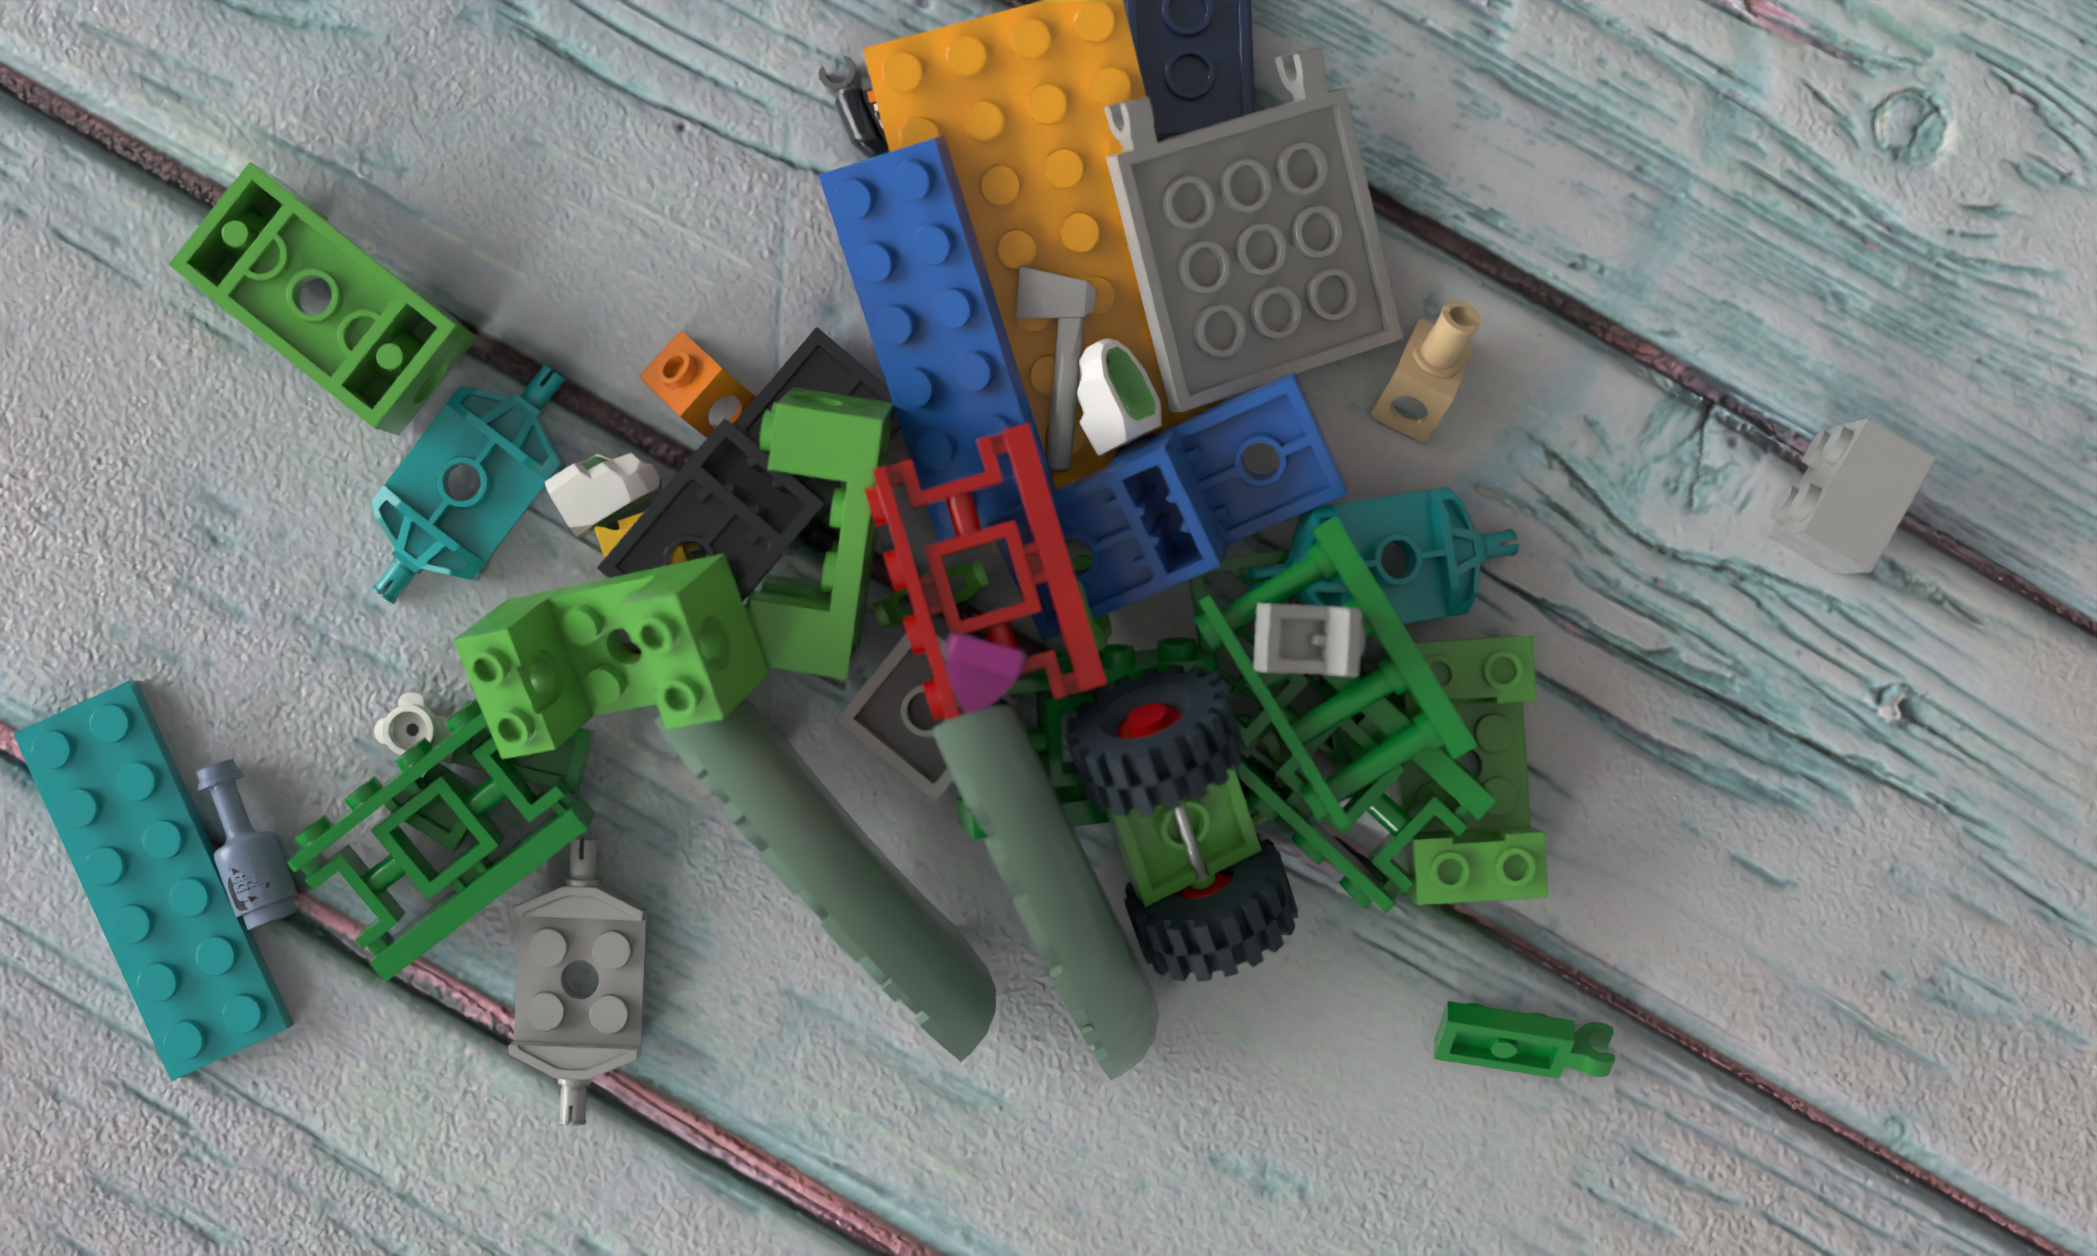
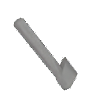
M1020 266L1016 318H1058L1046 459L1051 471L1064 472L1071 468L1084 317L1095 310L1097 289L1089 280Z

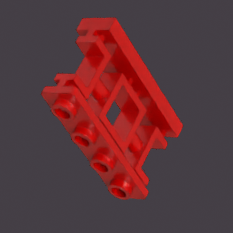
M1029 423L1003 430L1002 433L997 435H989L977 439V446L985 469L984 473L921 491L912 459L889 467L883 466L873 469L876 485L864 488L875 527L888 524L896 549L884 553L894 590L896 592L908 588L915 614L903 617L913 654L917 656L927 653L935 678L922 682L933 721L945 717L947 721H950L965 713L961 706L957 705L931 616L944 613L950 634L965 635L984 629L987 642L1018 651L1010 621L1042 611L1035 585L1045 582L1073 672L1061 675L1055 652L1051 650L1028 657L1027 663L1020 674L1044 667L1053 699L1107 684ZM1006 454L1009 457L1034 543L1025 546L1022 545L1015 520L982 530L971 494L1003 484L996 457ZM902 485L906 486L913 510L945 501L956 538L924 547L931 574L919 577L893 491V488ZM1006 539L1024 602L960 621L942 557Z

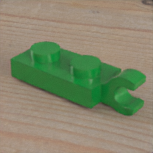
M1447 1001L1434 1038V1059L1560 1079L1564 1068L1579 1070L1590 1076L1604 1077L1610 1073L1615 1061V1054L1598 1052L1592 1047L1607 1049L1614 1032L1613 1027L1599 1022L1587 1023L1575 1032L1574 1020L1549 1017L1541 1013H1522L1490 1008L1477 1003L1465 1004Z

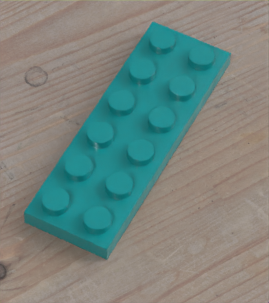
M138 681L125 682L13 733L170 1080L174 1081L293 1026L294 1023L252 931L247 929L243 916L235 917L214 860L215 850Z

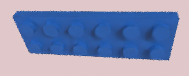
M944 135L819 174L818 176L921 491L984 473L985 469L977 446V439L989 435H997L1002 433L1003 430L1026 423L1030 425L1049 492L1056 490ZM1008 454L996 457L1003 484L971 493L982 530L987 528L986 524L990 518L1022 505ZM943 501L926 506L938 543L956 538L946 502Z

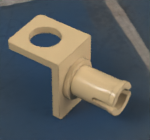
M1452 300L1446 302L1435 324L1425 319H1418L1396 370L1371 411L1370 415L1374 420L1420 443H1426L1454 400L1474 351V345L1469 340L1479 329L1481 318L1472 306L1462 301ZM1401 396L1416 398L1426 407L1427 415L1421 419L1406 418L1397 412L1393 401Z

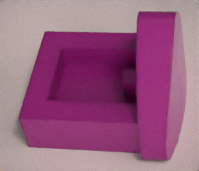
M950 634L946 639V667L949 681L956 699L965 714L987 708L1002 697L1015 683L1027 663V656L1021 651L960 634Z

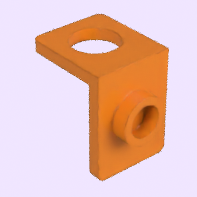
M682 331L673 337L641 373V379L671 409L706 439L718 426L711 425L708 420L709 411L717 400L725 396L736 397V411L728 420L734 424L756 398Z

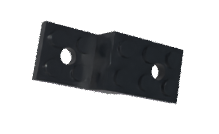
M816 327L734 424L725 418L721 421L598 565L597 569L607 578L672 565L674 554L681 545L688 542H696L704 547L708 557L725 554L741 600L744 602L784 554L792 556L826 517L832 508L835 489L841 486V481L768 470L770 451L760 450V434L765 411H772L774 402H779L793 387L892 402L888 387ZM895 409L893 411L889 442L901 429Z

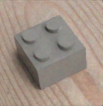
M1870 418L1831 427L1829 432L1821 430L1812 440L1804 454L1802 462L1809 467L1798 486L1790 485L1787 487L1772 510L1771 518L1777 522L1768 537L1832 574L1872 572L1938 457Z
M906 632L835 721L936 803L954 781L931 730L947 722V719L945 717L933 721L922 682L935 679L927 653L914 656ZM936 632L946 665V640ZM1012 694L1002 696L1009 703V707L1012 708L1019 701Z

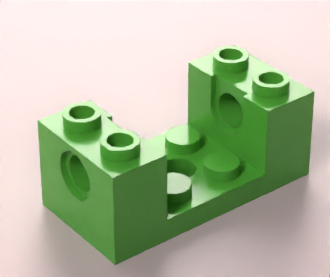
M249 162L168 265L373 428L399 436L478 336L429 297L409 287L327 222L329 218L282 180ZM313 279H324L332 291L331 302L323 312L309 315L301 307L300 292L307 282Z
M793 387L779 402H774L772 411L766 410L764 413L760 434V450L770 451L768 470L841 481L840 488H836L834 492L830 515V527L841 528L839 541L834 540L831 552L826 553L822 581L814 582L768 574L763 581L760 592L752 591L747 597L746 604H743L768 668L846 680L860 652L877 532L864 488L876 485L872 470L886 466L894 411L892 402Z
M725 554L507 599L453 640L502 759L556 750L593 716L656 704L666 729L724 719L769 676ZM619 629H624L630 634L632 642L637 643L641 648L642 655L634 654L623 646L619 638Z
M1514 635L1414 642L1478 745L1471 750L1478 760V771L1475 776L1491 790L1497 802L1479 820L1474 817L1467 824L1468 828L1460 836L1455 834L1444 822L1434 815L1402 848V867L1411 875L1414 883L1404 895L1417 905L1549 897L1545 832L1532 827L1530 823L1523 702L1537 701L1533 636ZM1408 690L1399 696L1394 691L1392 692V700L1412 718L1422 713ZM1412 758L1403 763L1406 770L1397 778L1399 806L1407 814L1431 790L1450 807L1457 802L1451 794Z

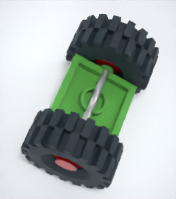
M1169 665L1164 673H1158L1156 667L1142 670V677L1133 680L1130 679L1129 675L1115 680L1117 687L1111 690L1102 686L1092 693L1093 703L1082 701L1075 708L1077 717L1068 719L1066 724L1068 733H1065V738L1089 802L1094 801L1097 809L1103 812L1106 811L1131 879V882H1127L1125 888L1127 898L1124 899L1145 961L1148 965L1152 963L1154 971L1162 976L1170 970L1174 980L1185 981L1190 973H1195L1198 982L1211 981L1212 973L1223 970L1225 978L1238 974L1237 965L1248 962L1251 967L1264 961L1262 955L1264 950L1267 949L1276 953L1284 945L1281 935H1292L1296 927L1293 919L1298 918V908L1279 850L1276 851L1274 843L1268 838L1261 842L1259 834L1255 832L1235 771L1242 762L1240 754L1245 753V744L1225 683H1222L1221 677L1215 672L1207 675L1203 667L1193 666L1185 673L1183 665Z

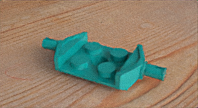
M544 363L522 395L515 392L512 397L479 389L458 387L371 501L376 519L395 549L391 555L397 558L376 585L372 587L377 594H383L382 598L395 604L397 598L411 582L415 574H421L423 570L469 580H479L484 572L481 569L546 486L544 482L553 477L556 471L561 472L567 466L541 418L544 413L541 409L545 407L561 384L566 381L565 378ZM470 464L479 472L481 478L480 489L472 499L459 501L450 493L448 479L456 467Z
M1449 487L1321 505L1302 513L1298 517L1288 559L1285 563L1260 568H1249L1247 580L1266 578L1267 582L1309 556L1307 548L1316 544L1310 530L1329 518L1336 516L1402 624L1468 614L1478 595L1480 563H1485L1486 559L1515 556L1519 550V543L1500 545V542L1518 539L1513 529L1482 534L1481 531H1475L1464 502ZM1389 542L1397 544L1403 550L1406 557L1405 569L1398 578L1389 576L1381 564V554ZM1338 577L1328 583L1322 578L1295 595L1300 605L1342 607V605L1352 600ZM1265 582L1249 584L1248 589L1252 591Z

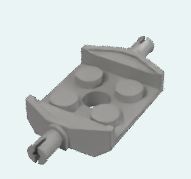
M575 838L571 841L570 877L566 878V885L514 907V916L519 917L514 1041L509 1044L508 1055L558 1079V1084L562 1085L560 1119L558 1120V1123L561 1125H569L570 1122H572V1126L585 1125L587 1122L586 1085H589L596 1076L637 1060L642 1053L647 908L634 899L601 885V878H595L598 839L588 838L587 840ZM585 961L596 969L599 976V984L594 993L583 996L570 990L566 983L565 975L567 968L572 962Z

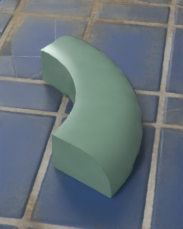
M747 698L739 703L724 719L666 729L660 714L654 722L693 775L699 780L703 779L714 794L725 804L721 808L722 812L733 825H736L752 845L763 852L759 856L794 896L796 894L799 895L812 912L823 921L821 926L855 963L859 961L867 973L894 1002L900 999L916 1015L922 1011L916 1018V1021L924 1031L960 1062L967 1058L987 1035L996 1012V987L988 968L958 928L903 875L846 812L794 749L778 726Z
M993 706L964 714L932 728L933 735L967 808H970L980 828L984 829L989 839L985 840L987 850L1008 889L1011 888L1015 899H1013L1014 905L1035 947L1038 948L1043 959L1049 962L1052 968L1049 970L1051 978L1067 1009L1078 1025L1087 1045L1093 1043L1096 1049L1093 1051L1094 1055L1110 1080L1123 1075L1143 1060L1155 1040L1159 1012L1154 992L1129 937L1078 839L1024 723L1016 709L1009 706Z

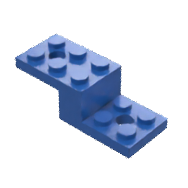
M1294 371L1118 448L1107 468L1050 492L1064 541L1070 539L1080 540L1087 544L1092 552V564L1085 569H1073L1075 579L1084 586L1093 619H1096L1220 567L1229 544L1347 495L1349 488ZM1266 443L1277 451L1280 464L1271 473H1254L1244 463V450L1251 444ZM1023 504L990 518L986 524L987 528L1015 520L1022 545L1034 543ZM1006 539L996 541L995 544L1023 599ZM1046 582L1035 585L1042 611L1031 615L1043 641L1061 634Z

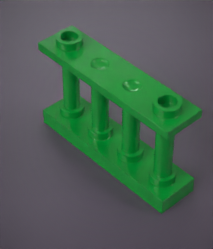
M1334 516L1310 530L1316 544L1307 548L1309 556L1220 611L1210 594L1204 595L1197 600L1204 613L1193 620L1214 653L1226 646L1309 780V782L1298 789L1318 822L1331 816L1340 830L1351 823L1339 805L1340 801L1427 748L1433 753L1443 747L1446 753L1455 760L1478 745L1339 520ZM1338 577L1352 599L1342 605V607L1359 608L1361 610V626L1364 630L1365 638L1373 634L1386 657L1377 662L1378 670L1289 723L1269 689L1295 673L1254 671L1252 662L1234 633L1256 620L1257 603L1282 604L1322 578L1328 583ZM1408 690L1422 712L1412 718L1414 725L1324 780L1304 746L1394 691L1399 696Z

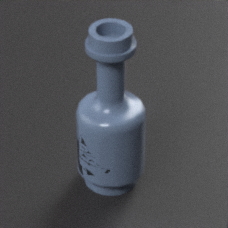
M234 759L219 762L197 771L196 774L200 782L197 785L199 792L210 791L226 833V843L215 851L214 860L235 917L243 916L247 929L251 930L298 912L292 898L298 895L276 835L271 831L258 832L251 826L235 783L237 779L243 777L241 770H237Z

